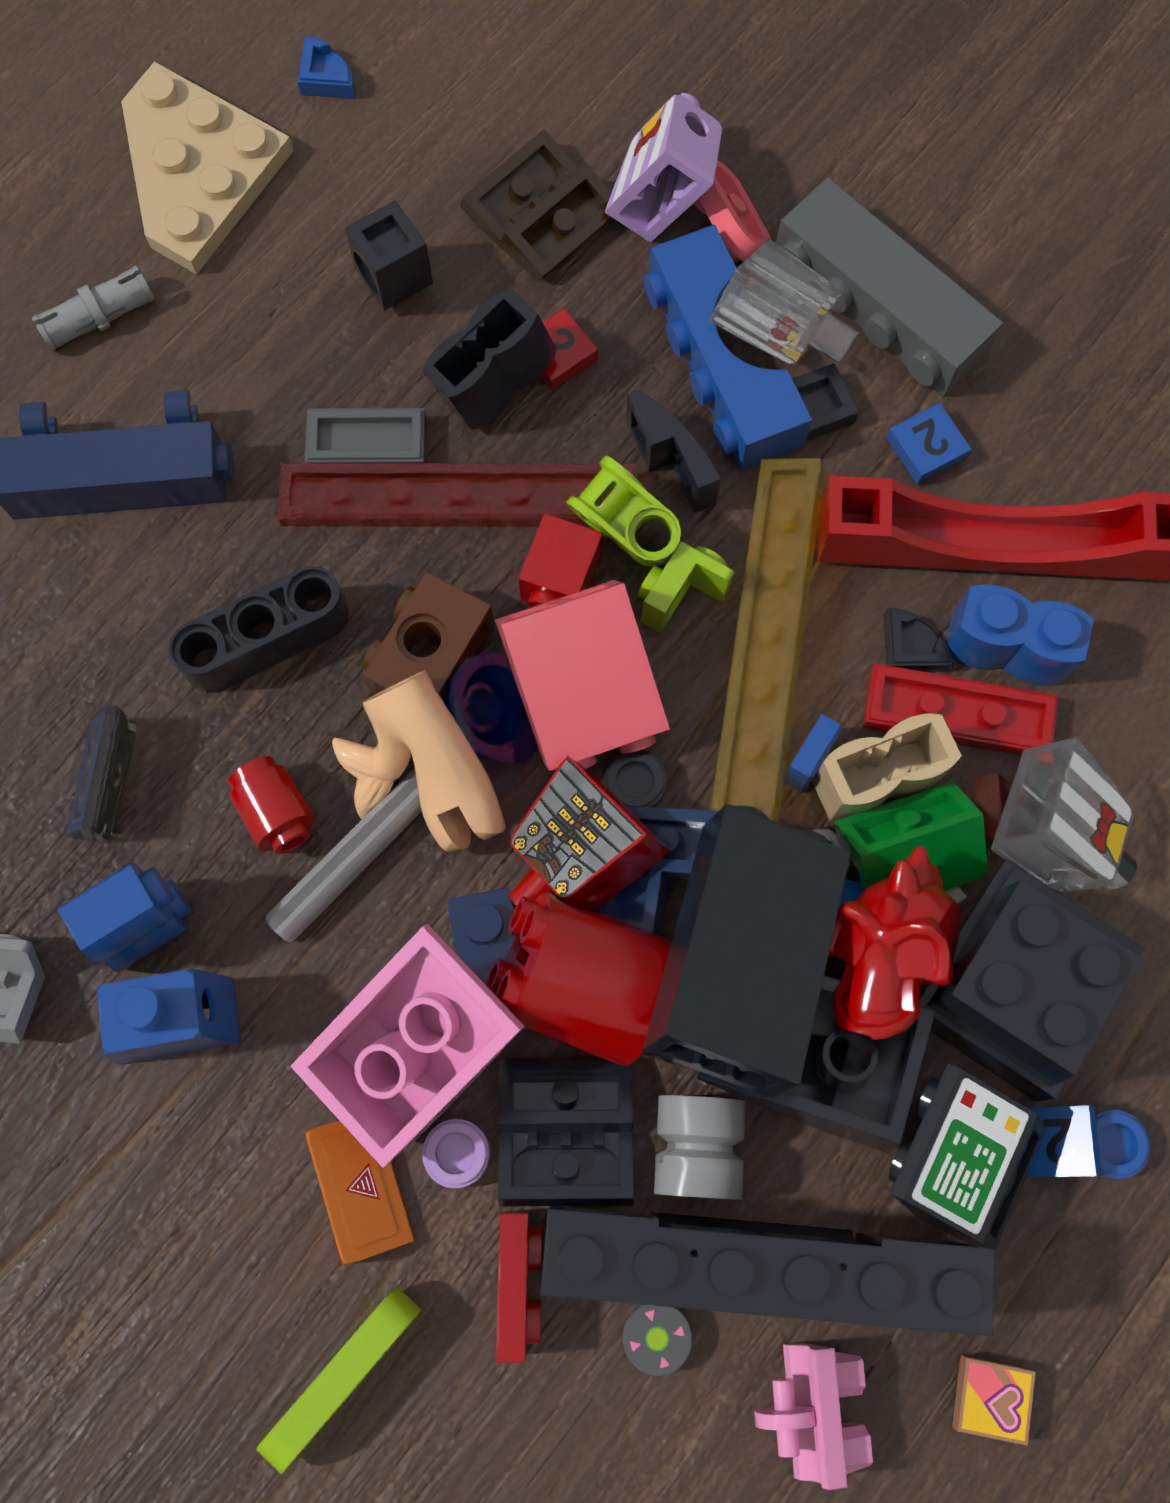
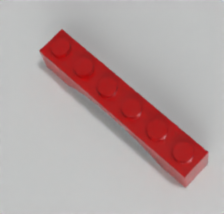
M830 476L819 505L818 562L1170 581V493L1139 492L1113 499L1069 505L998 506L938 497L913 489L894 479Z

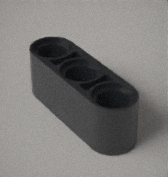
M315 566L301 568L185 623L175 631L170 639L168 649L170 659L193 688L201 692L215 693L225 690L334 637L343 630L348 622L349 609L339 583L330 571ZM325 595L331 597L327 606L319 611L308 612L304 610L307 601L315 596ZM265 621L274 623L273 629L264 638H248L249 632L258 623ZM208 648L217 649L216 656L210 663L201 667L192 666L193 660L199 652Z

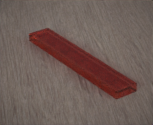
M280 463L277 518L281 526L539 527L545 513L584 527H590L567 506L566 501L571 496L579 497L600 472L601 467L600 464ZM620 464L637 479V464ZM612 490L606 495V497L601 501V503L598 506L602 504V502L607 498V496L612 492Z

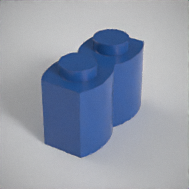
M987 584L969 587L952 613L946 644L951 658L967 667L981 670L1004 668L1012 676L1027 683L1042 686L1059 685L1086 660L1094 619L1083 610L1070 604L1057 601L1031 603L1023 595L1009 588Z
M133 862L58 908L61 917L83 954L96 964L105 962L112 970L118 973L189 930L184 916L192 912L183 893L172 879L165 882L154 867L144 872Z

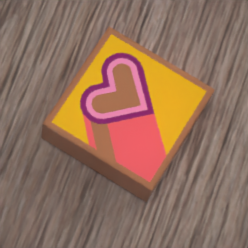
M961 1355L952 1428L958 1432L1028 1446L1036 1372L1029 1368Z

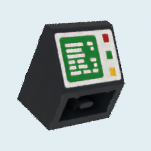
M948 1063L941 1079H931L922 1094L918 1107V1116L923 1118L912 1144L905 1141L894 1156L889 1171V1180L894 1182L890 1194L918 1219L969 1244L992 1248L995 1252L1047 1129L1037 1113L965 1070Z

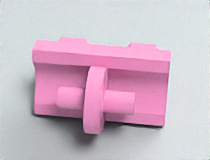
M803 1342L783 1344L786 1378L772 1380L774 1406L761 1407L754 1411L755 1427L765 1430H776L778 1456L793 1458L795 1479L818 1482L826 1490L847 1488L846 1474L871 1466L873 1463L871 1436L866 1426L856 1422L841 1423L839 1397L862 1395L863 1389L866 1387L863 1359L858 1355L835 1352V1348Z

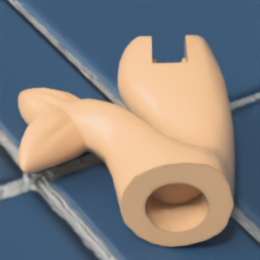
M425 670L382 690L362 702L377 736L378 744L376 747L337 737L333 738L332 746L336 758L346 771L357 778L354 803L361 820L390 793L394 781L403 774L412 756L416 771L421 811L429 831L442 849L449 853L468 848L471 843L470 828L483 840L492 838L505 830L506 825L491 781L478 756L445 706Z

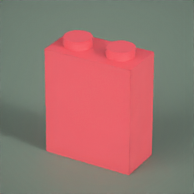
M611 580L495 619L541 760L549 771L557 769L567 756L587 769L597 763L595 755L619 747L620 753L642 750L656 742L655 734L670 729L624 583Z

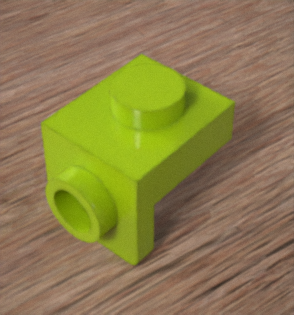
M681 541L664 569L654 565L641 585L637 595L638 598L644 600L640 622L661 634L691 585L711 597L723 601L729 591L734 571L727 567L725 560L716 552L701 546L694 549Z

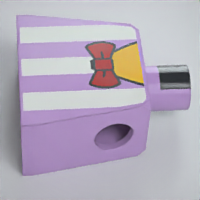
M687 93L674 94L635 135L630 143L605 209L606 214L650 243L704 194L714 182L722 126L719 121L701 109L699 101L694 96Z

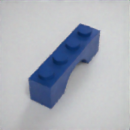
M714 224L651 247L649 273L643 276V283L650 304L654 309L661 307L668 321L666 323V332L673 352L677 357L684 355L691 369L689 373L690 384L696 400L700 405L708 404L715 419L713 421V431L720 450L724 455L731 453L739 471L742 472L804 448L812 424V418L788 370L764 369L745 363L733 355L720 339L715 326L718 319L715 317L719 313L723 314L727 310L725 307L729 303L733 304L739 272Z

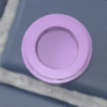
M462 1119L447 1120L435 1126L426 1137L422 1150L423 1164L428 1175L438 1184L448 1188H462L478 1181L487 1170L491 1156L490 1144L485 1133L477 1125Z

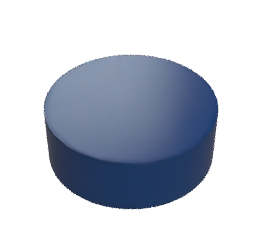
M1121 1110L1095 1112L1102 1172L1100 1177L1124 1179L1136 1175L1144 1168L1150 1155V1139L1145 1127L1136 1117Z

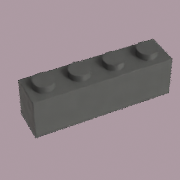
M827 178L780 221L774 255L779 258L784 269L791 275L801 277L821 294L824 302L832 310L844 313L861 327L872 344L878 348L887 349L907 366L910 375L920 384L930 386L944 397L989 353L1004 322L831 179Z

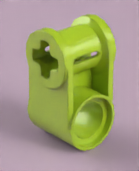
M604 456L599 462L600 472L579 497L571 496L566 501L567 506L592 529L602 532L603 537L609 538L639 564L648 567L666 564L680 543L681 528L678 519L672 511L653 497L629 471L611 457ZM612 490V492L607 496V498L602 502V504L598 506L601 503V501L606 497V495ZM659 522L667 528L671 539L665 548L657 552H649L637 544L635 534L644 523Z

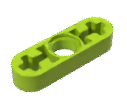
M396 1286L272 1428L256 1450L282 1475L410 1326L422 1309Z

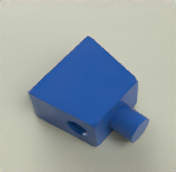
M191 969L107 983L97 988L103 1053L115 1064L119 1065L242 1043L235 981L232 977ZM202 997L208 998L210 1008L209 1020L203 1011Z

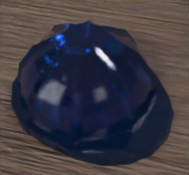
M482 652L466 659L454 677L446 682L444 704L476 754L486 759L500 763H520L531 757L537 749V744L508 657L501 653Z

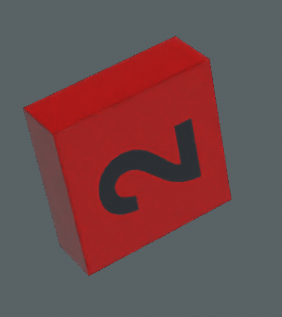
M564 308L543 321L547 332L557 348L552 362L540 375L551 390H554L598 360V348Z

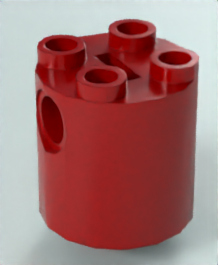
M548 892L540 894L536 900L523 896L517 903L510 920L508 932L514 935L515 938L511 944L506 961L497 959L494 962L485 985L525 1026V1029L536 1031L551 1038L553 1041L610 1062L629 1066L643 1052L671 941L603 913H593L571 907L559 901L553 894Z

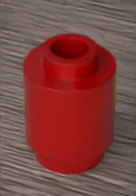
M262 756L243 764L230 775L228 783L232 791L229 798L260 851L274 849L278 855L285 854L298 848L309 839L310 833L308 830L314 824L315 816L285 766L277 765L271 756Z

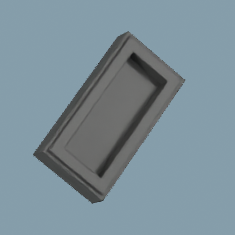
M425 408L307 409L305 465L308 472L425 471L427 423Z

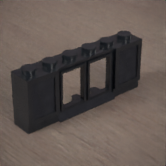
M550 1206L547 1215L540 1295L993 1336L994 1249L954 1241L856 1233V1239H853L852 1230L657 1212L641 1214ZM842 1263L846 1265L845 1270L840 1269Z

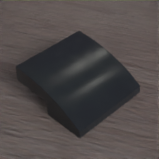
M500 1059L498 1102L499 1207L633 1206L632 1063L629 1066H624L605 1059Z

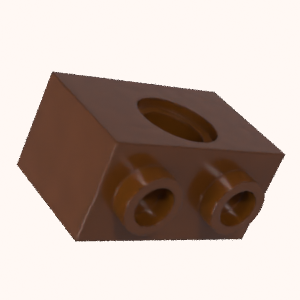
M425 572L417 587L409 586L399 598L394 610V619L396 621L386 638L378 637L369 647L362 663V669L365 671L362 676L370 694L375 695L425 670L447 707L495 625L490 604ZM431 638L441 643L437 651L427 657H417L409 653L411 647L421 639Z

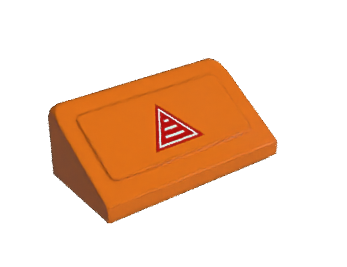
M340 1121L305 1131L343 1266L415 1241L392 1162L382 1168Z

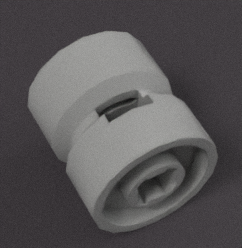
M659 1096L657 1135L667 1142V1149L656 1155L654 1194L742 1200L744 1160L733 1153V1146L744 1140L746 1101L700 1096Z

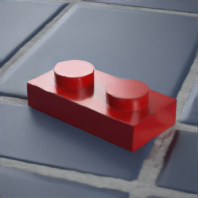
M530 1212L500 1213L496 1363H525L527 1345L540 1344L541 1300H528L529 1270L542 1271L543 1227H530Z

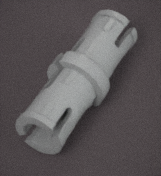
M135 265L131 269L119 274V276L89 289L87 284L78 288V295L52 309L32 316V320L52 352L69 343V341L99 328L100 332L111 328L109 322L135 308L155 301V298L137 265Z

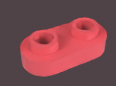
M717 160L713 185L694 204L702 213L708 216L712 225H716L734 262L742 260L746 263H754L770 248L771 237L737 177L727 166Z

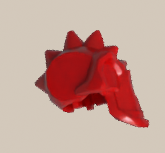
M923 846L916 847L906 861H898L889 878L864 888L856 901L843 902L838 908L828 957H838L846 962L842 980L834 990L832 1003L837 1025L844 1032L847 1030L870 1036L872 1040L887 1039L902 1033L921 1015L919 1005L921 984L932 985L935 983L941 986H948L952 982V962L959 941L961 925L960 905L943 891V881L939 869L935 864H931L927 850Z

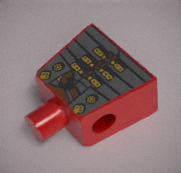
M567 756L511 836V846L532 869L508 896L517 905L523 896L536 900L540 894L548 892L556 898L559 897L572 907L595 912L662 860L671 850L593 773Z

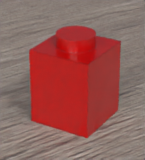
M544 513L518 578L521 601L526 602L527 606L531 608L590 588L602 557V532Z

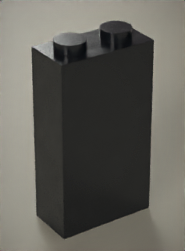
M726 803L702 828L643 1051L770 1098L800 1085L851 852L829 844L825 836L815 831L805 829L794 830L771 821L764 812L757 808L746 805L733 806Z

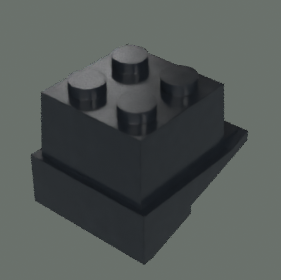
M1005 860L960 926L959 941L952 962L953 977L951 984L948 986H941L935 983L932 985L921 984L919 1005L935 1010L931 1033L1032 1100L1040 1102L1055 1099L1066 1080L1075 1076L1143 959L1140 955L1145 948L1010 861Z

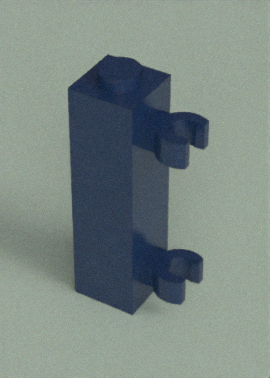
M189 390L164 393V411L167 425L58 433L56 417H47V405L45 402L23 403L19 407V422L22 436L0 438V505L15 520L226 502V480L234 479L235 476L233 452L229 443L221 442L211 421L199 422L198 408L196 405H191Z

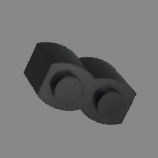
M509 288L488 299L473 315L467 330L451 336L440 344L428 358L422 372L445 404L471 430L486 425L497 417L509 403L515 389L524 387L537 379L552 362L557 348L538 313L515 291Z

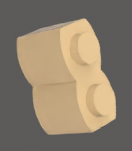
M921 714L899 722L883 738L866 737L841 745L827 756L812 783L829 820L834 822L880 806L887 798L901 799L932 788L962 755L941 714Z

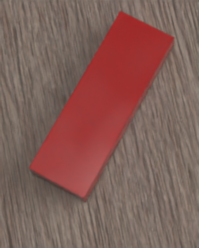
M874 663L870 669L862 727L888 732L896 724L907 718L921 714H941L956 744L1046 760L1053 752L1059 695Z

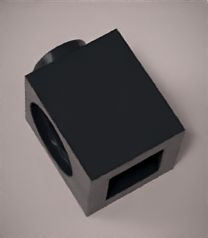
M396 200L345 228L354 267L384 311L433 284L427 244Z

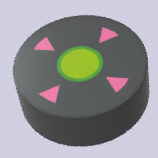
M640 1304L630 1312L624 1322L622 1342L627 1358L636 1369L648 1375L664 1376L679 1369L686 1361L691 1350L692 1335L686 1318L676 1307Z

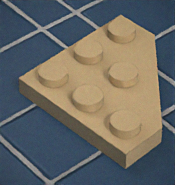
M154 61L121 101L144 233L151 249L197 275L294 150L288 135Z

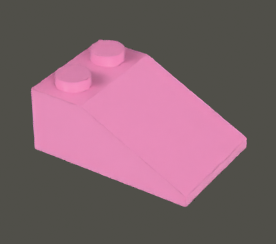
M426 924L422 926L290 1067L379 1165L384 1168L414 1143L525 1026L444 940Z

